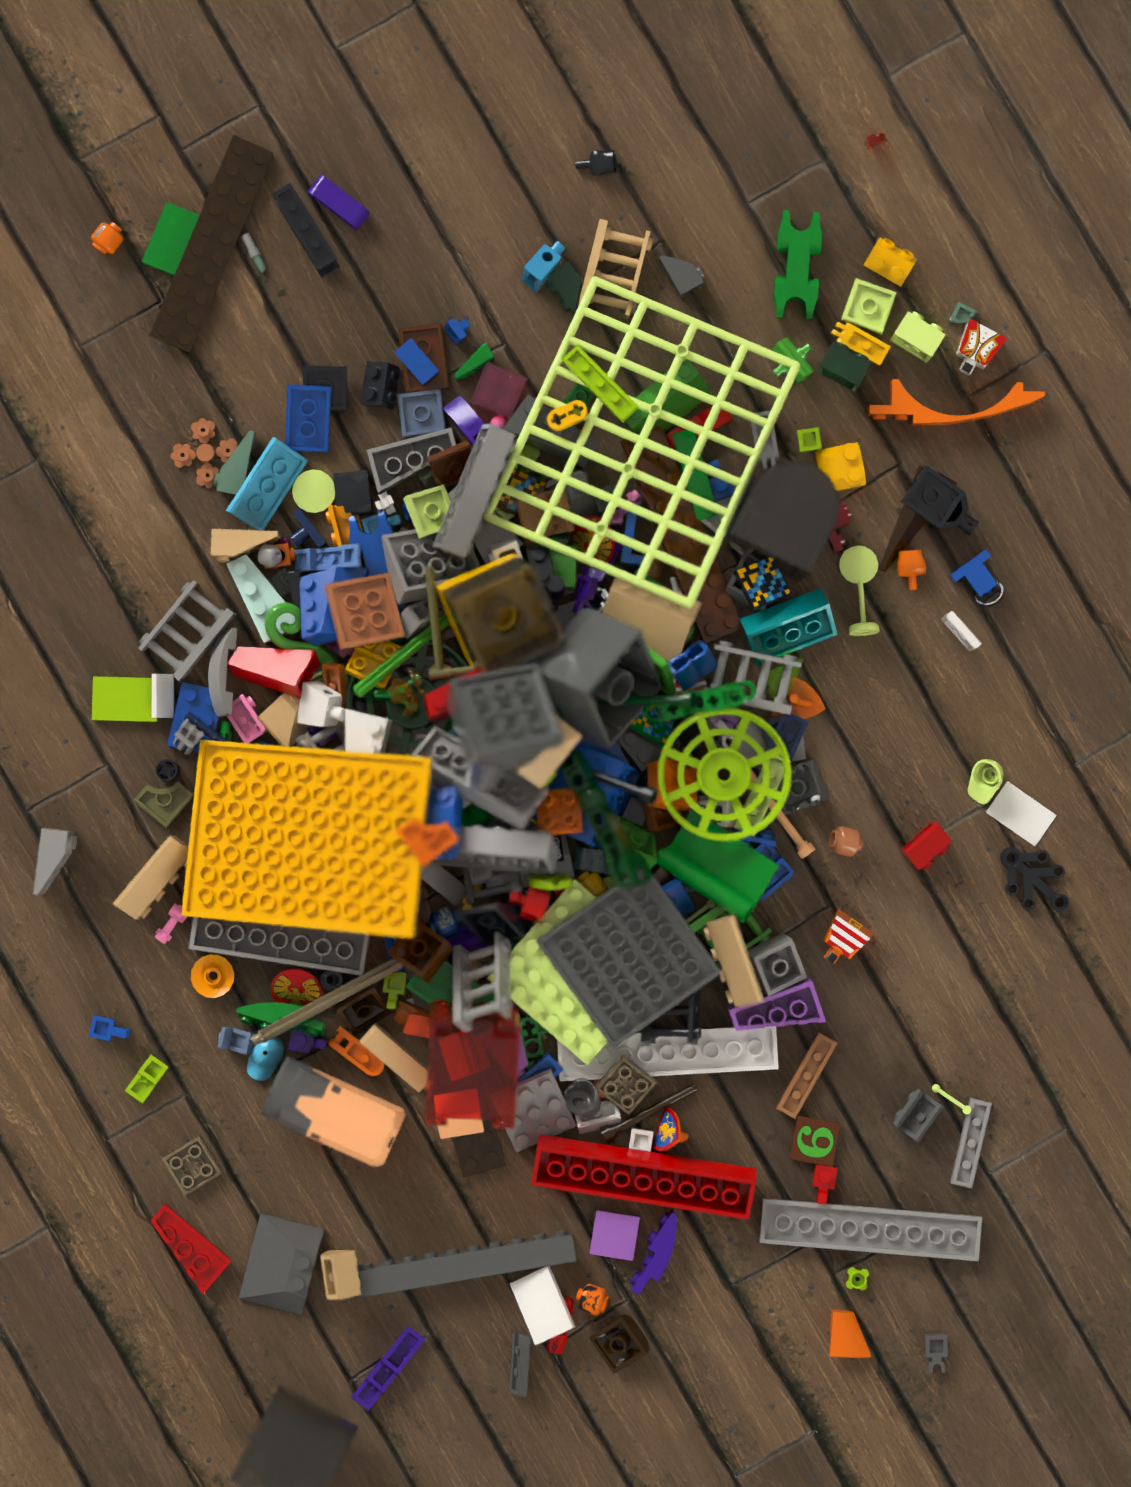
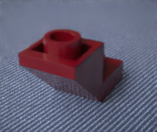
M842 502L835 506L825 533L833 554L844 549L842 545L845 544L841 533H836L835 530L851 522L849 518L852 517L848 506H843Z

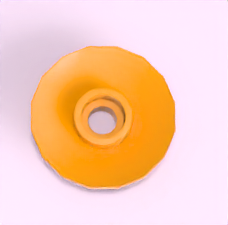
M209 954L195 962L191 970V981L199 994L209 998H216L224 995L231 989L234 983V970L226 958L220 955ZM216 972L217 979L212 980L210 978V973Z

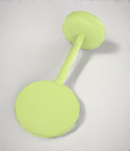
M853 546L842 554L839 563L842 576L847 581L858 584L861 623L852 624L849 627V634L852 636L873 635L879 633L880 629L877 623L866 622L863 583H867L874 578L878 571V560L869 548Z

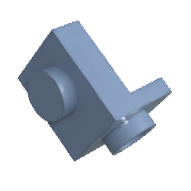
M222 1027L218 1036V1048L251 1055L253 1042L250 1037L254 1036L255 1033L234 1027Z

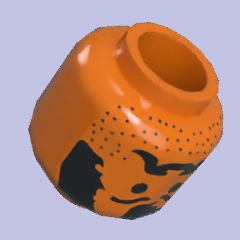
M587 1284L584 1289L580 1288L576 1296V1301L579 1302V1309L594 1316H598L601 1312L604 1313L610 1299L604 1288L593 1284Z

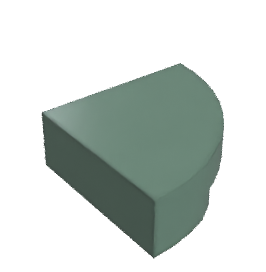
M958 302L948 322L964 324L972 319L978 311Z

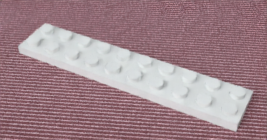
M776 1026L736 1031L734 1027L701 1029V1038L698 1040V1045L687 1043L688 1037L658 1036L656 1044L641 1042V1032H637L614 1049L607 1042L588 1065L557 1039L558 1062L563 1067V1071L559 1073V1080L574 1081L579 1078L587 1080L601 1079L623 1054L651 1076L779 1069Z

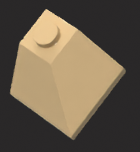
M286 693L282 694L257 719L281 746L292 747L297 743L295 740L297 737L309 733L307 728L311 725L297 723L300 698Z

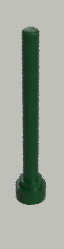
M684 691L679 696H628L621 704L679 705L684 709H694L697 699L694 691ZM597 696L594 697L597 701L595 704H612Z

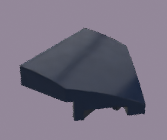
M791 713L790 715L781 714L765 722L780 736L792 762L809 721ZM761 728L769 750L775 748L774 741Z

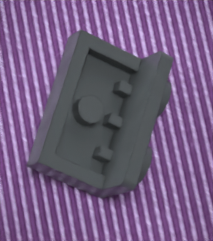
M917 1089L908 1096V1103L903 1110L900 1109L895 1114L893 1125L919 1142L941 1112L943 1106L920 1089Z

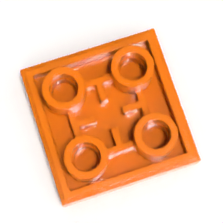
M574 789L548 790L546 796L537 807L538 831H546L552 835L583 832L582 808L578 802L579 794L575 795Z

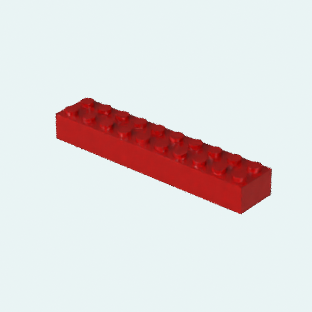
M539 1134L531 1185L749 1220L756 1185V1168Z

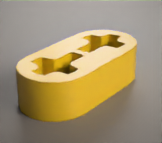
M578 400L561 406L549 413L547 417L548 426L553 431H562L582 422L587 417V407L582 401ZM576 406L578 409L583 408L580 416H577V414L568 415L574 412V407ZM554 416H557L558 418L566 416V418L561 420L560 425H557L556 423H551L554 421Z

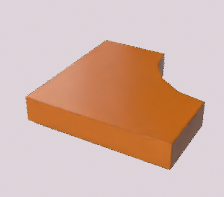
M413 817L396 830L423 867L460 840L447 822L429 826Z

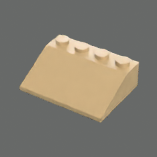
M615 577L602 613L641 630L647 647L670 662L674 657L682 654L702 603L696 600L692 608H686Z
M729 914L706 922L707 928L703 930L707 941L712 940L714 948L711 949L714 961H719L722 973L719 976L722 983H727L729 990L725 991L729 1004L733 1003L735 1007L763 1002L734 916Z

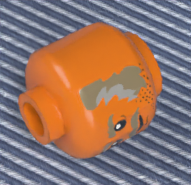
M105 222L101 223L91 236L93 241L91 245L104 255L107 253L113 254L124 240L120 234L122 229L113 222L110 225Z

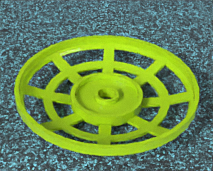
M736 708L700 712L680 724L665 743L658 765L659 789L671 815L690 832L711 840H739L765 828L781 811L791 784L790 759L780 736L758 716ZM715 715H734L741 717V721L737 730L729 728L709 730L705 718ZM750 721L766 731L774 741L775 748L764 752L762 747L752 737L745 734ZM697 722L701 734L688 744L683 753L671 749L673 742L680 733L691 724ZM731 735L734 738L729 748L717 749L713 736ZM704 740L709 753L701 761L690 757L689 754L694 747ZM742 740L751 745L758 755L746 760L738 752ZM779 755L783 762L784 771L781 792L768 788L770 783L768 760ZM667 757L679 761L677 778L680 789L671 793H667L665 787L664 771ZM761 763L763 767L762 785L750 781V768ZM685 764L697 769L698 781L687 786L684 781ZM721 768H726L730 772V777L727 781H721L717 776ZM701 789L710 797L706 808L703 809L696 804L689 794ZM746 789L758 793L754 801L743 809L738 797ZM765 796L777 800L775 807L768 816L757 825L751 827L746 815L757 808ZM684 797L688 805L698 814L702 815L699 827L691 825L682 818L671 802ZM730 800L735 811L732 814L713 813L718 801ZM711 819L717 821L738 819L743 831L733 834H715L707 832V828Z

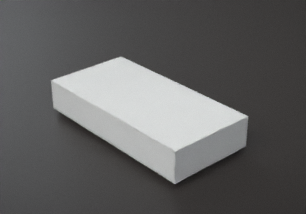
M152 674V718H174L173 674Z

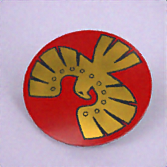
M593 515L583 517L595 523L600 522L602 519ZM575 524L574 530L571 533V546H577L579 552L586 554L595 532ZM607 537L602 538L594 558L608 563L615 551V541Z
M301 969L284 970L275 976L271 984V994L276 1003H287L304 1007L323 996V990L318 979L311 973Z

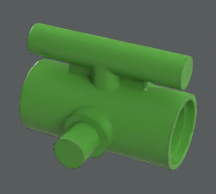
M787 336L777 342L771 349L800 363V369L795 378L798 384L814 372L805 359L807 358L806 355L813 350L808 343L802 348H796ZM779 363V366L773 371L779 377L784 372L788 373L790 368Z

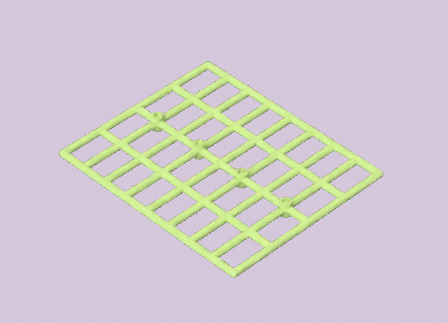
M594 276L588 284L507 461L506 468L501 474L497 490L490 498V507L487 513L483 514V519L686 608H692L800 369V363ZM597 287L639 304L630 325L588 308ZM647 308L689 325L681 344H672L638 329ZM583 316L626 333L616 355L574 337ZM697 329L739 346L730 368L688 350ZM634 337L675 354L667 376L624 358ZM570 345L574 347L578 345L583 351L612 362L607 375L613 381L621 366L662 384L655 402L651 405L629 396L638 405L639 410L649 413L640 435L598 418L603 403L598 398H596L590 413H587V417L583 420L585 424L576 443L534 426L543 404L554 409L566 405L547 396L556 375L587 387L572 371L561 367L562 359L566 356ZM748 350L790 368L781 389L738 372ZM686 359L726 376L717 397L674 380L683 361ZM734 380L777 397L767 419L725 401ZM670 388L713 405L704 427L662 410ZM574 407V412L568 415L577 414V416H580L582 410ZM721 409L763 427L754 448L711 431ZM659 418L700 435L690 457L648 439L656 420ZM593 426L636 443L628 462L620 463L584 447ZM529 434L572 451L562 473L520 455ZM707 439L750 456L741 478L698 460ZM644 447L686 465L677 487L635 469V465ZM580 455L622 473L613 495L570 477ZM516 463L558 481L549 503L507 485ZM694 468L737 486L728 508L685 490ZM629 479H638L673 494L663 516L621 498ZM566 485L609 503L600 522H592L557 507ZM502 493L545 511L536 532L493 515ZM681 498L723 516L714 538L671 520ZM617 506L659 524L650 546L608 529ZM553 514L595 532L586 554L543 536ZM667 528L710 546L701 568L658 550ZM607 537L646 554L636 576L594 558L602 538ZM654 558L697 576L687 598L644 580Z

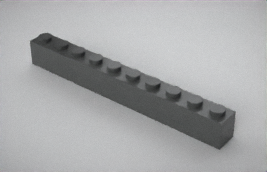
M567 1230L555 1231L552 1236H546L545 1233L533 1235V1239L524 1240V1237L512 1238L510 1243L502 1244V1241H493L486 1247L475 1244L467 1246L468 1250L459 1251V1248L447 1249L445 1254L437 1255L435 1251L425 1253L424 1257L421 1258L410 1255L402 1257L403 1261L394 1262V1259L382 1260L379 1265H372V1262L363 1263L357 1268L361 1283V1295H359V1298L576 1261V1253L572 1232L567 1233Z

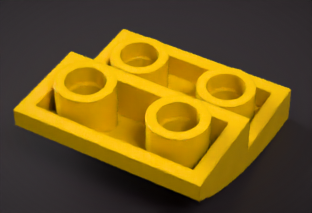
M390 641L355 647L345 668V673L363 680L402 647ZM393 672L375 687L385 689Z

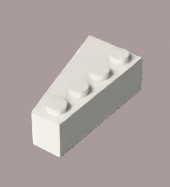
M345 709V751L385 754L393 720Z

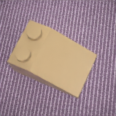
M212 529L211 556L219 563H229L232 559L235 560L259 550L265 543L273 544L282 540V535L278 531Z

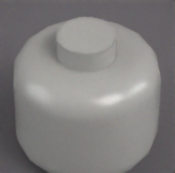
M269 543L263 544L258 552V562L269 567H274L280 563L282 559L280 548Z

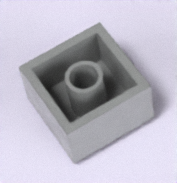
M784 933L746 951L758 987L768 997L807 978L793 939Z

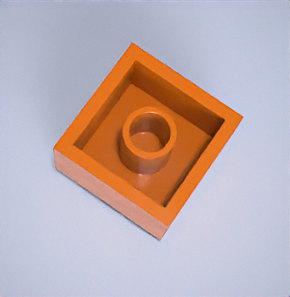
M666 759L664 778L667 793L680 789L677 778L679 761ZM659 760L649 762L648 786L658 790L657 799L651 806L668 810L659 789ZM685 764L684 781L686 786L697 781V769ZM697 791L689 795L697 804ZM684 797L671 802L678 813L692 810Z

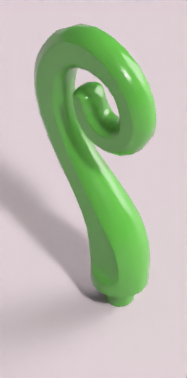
M285 602L270 608L265 619V629L268 637L275 645L282 649L315 651L321 667L322 664L327 662H338L337 657L324 646H314L311 643L290 640L282 636L278 631L276 621L284 613L292 614L295 617V621L293 624L282 622L280 624L281 630L287 634H294L301 630V610L299 607Z

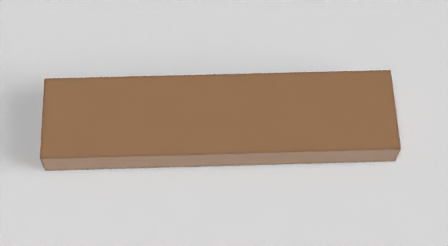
M820 1032L817 1033L776 1109L796 1119L838 1044L836 1041Z

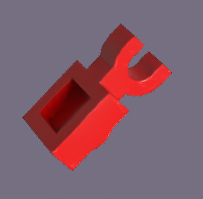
M815 1164L812 1186L818 1187L817 1203L826 1204L828 1189L834 1190L837 1167Z

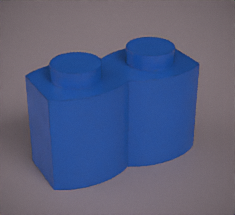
M702 640L691 644L684 653L674 657L669 662L673 679L684 691L693 687L701 677L711 673L716 668L717 661L710 649Z

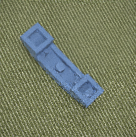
M360 544L294 550L296 558L295 570L323 571L334 567L355 568L361 566Z

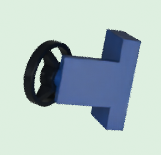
M987 550L982 551L948 576L952 583L965 576L974 589L975 601L982 607L995 606L1004 597L1002 584L992 577L983 564L985 560L991 557ZM1001 592L995 601L986 603L987 599L992 598L995 593ZM977 594L979 597L983 595L982 602L977 599Z

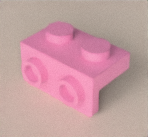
M242 694L233 701L232 714L227 715L243 742L250 744L268 732V730L257 719L258 714L254 709L257 705L251 696L246 697L245 694Z

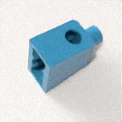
M555 241L550 247L544 244L524 266L520 280L537 293L558 268L562 258L560 255L565 250V247L558 241Z

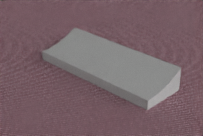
M434 726L411 755L412 757L432 758L430 775L432 781L443 787L455 786L461 797L522 831L548 792L547 787L543 786L540 789L509 766H498L497 778L492 785H476L470 778L472 758L470 757L469 760H465L459 739L437 726Z

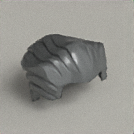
M584 1078L575 1079L573 1084L568 1086L564 1092L566 1106L571 1113L589 1119L600 1110L601 1101L598 1090L589 1080Z

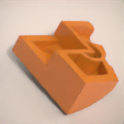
M831 1310L829 1356L871 1358L870 1350L854 1312Z

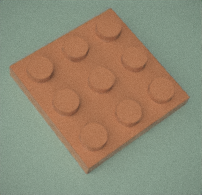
M389 573L335 582L324 586L340 650L400 639L405 636Z

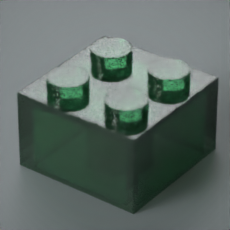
M832 342L817 372L855 392L861 384L871 362L868 361L869 358L859 352L854 354L848 351L849 347L841 342L835 344Z

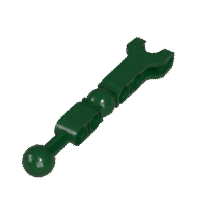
M553 708L555 714L565 722L564 715L559 710ZM572 749L559 767L570 787L575 790L574 794H579V806L587 812L586 816H589V823L608 858L609 871L614 881L622 889L632 888L634 885H647L652 879V872L645 858L633 847L617 815L609 808L610 804H605V792L597 786L599 783L598 781L595 782L596 778L585 755L579 750ZM570 756L573 757V764H572V765H571V763H570ZM581 775H582L583 778H584L583 784H581V782H580V776H581ZM601 814L604 815V823L601 822ZM612 833H613L614 836H615V841H614V843H613L612 840H611V834H612ZM636 870H641L644 873L643 880L638 878ZM623 874L629 878L627 883L623 881Z

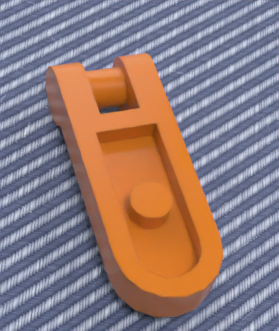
M339 1026L336 1030L338 1033L335 1037L330 1038L327 1042L334 1050L370 1076L379 1075L384 1069L385 1063L342 1026ZM344 1038L349 1041L345 1048L340 1044Z

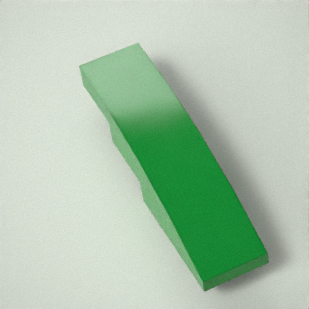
M689 430L672 433L676 451L690 457L697 442L695 433ZM700 455L698 460L703 462L702 456ZM679 462L683 473L686 465ZM694 468L687 484L688 492L715 503L707 474ZM692 503L696 518L700 521L718 516L717 513Z

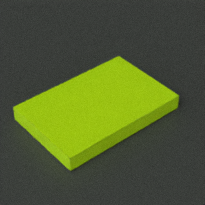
M93 676L92 720L158 722V718H152V678Z

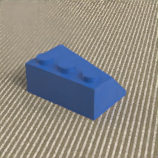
M334 567L301 577V633L304 640L314 646L338 640L324 586L330 583L368 577V569Z

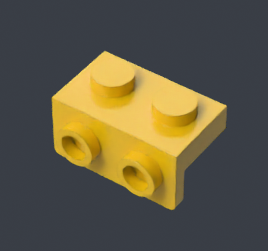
M879 238L864 266L901 287L917 259L910 251L897 248L891 240Z

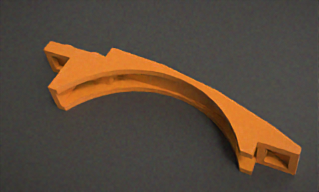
M892 379L890 381L889 405H869L867 416H873V420H886V417H895L896 421H907L908 417H911V426L949 425L989 418L1024 407L1042 399L1045 396V392L1023 391V382H1017L1004 399L993 407L976 414L955 416L942 414L923 406L905 390L899 379Z

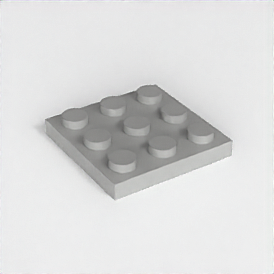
M551 1068L490 1095L516 1153L537 1144L539 1134L555 1136L576 1127V1123L566 1106L565 1099Z

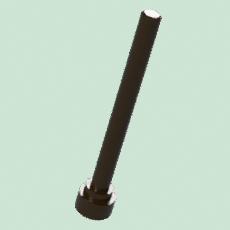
M693 1083L615 1126L606 1125L600 1128V1131L607 1144L615 1141V1138L618 1137L617 1134L697 1092L698 1089Z

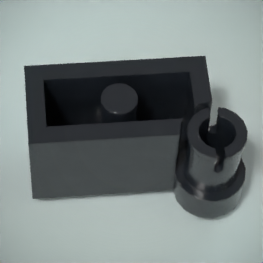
M543 545L526 548L537 597L548 596L551 593L554 599H563L566 594L565 583L560 576H555L550 549Z

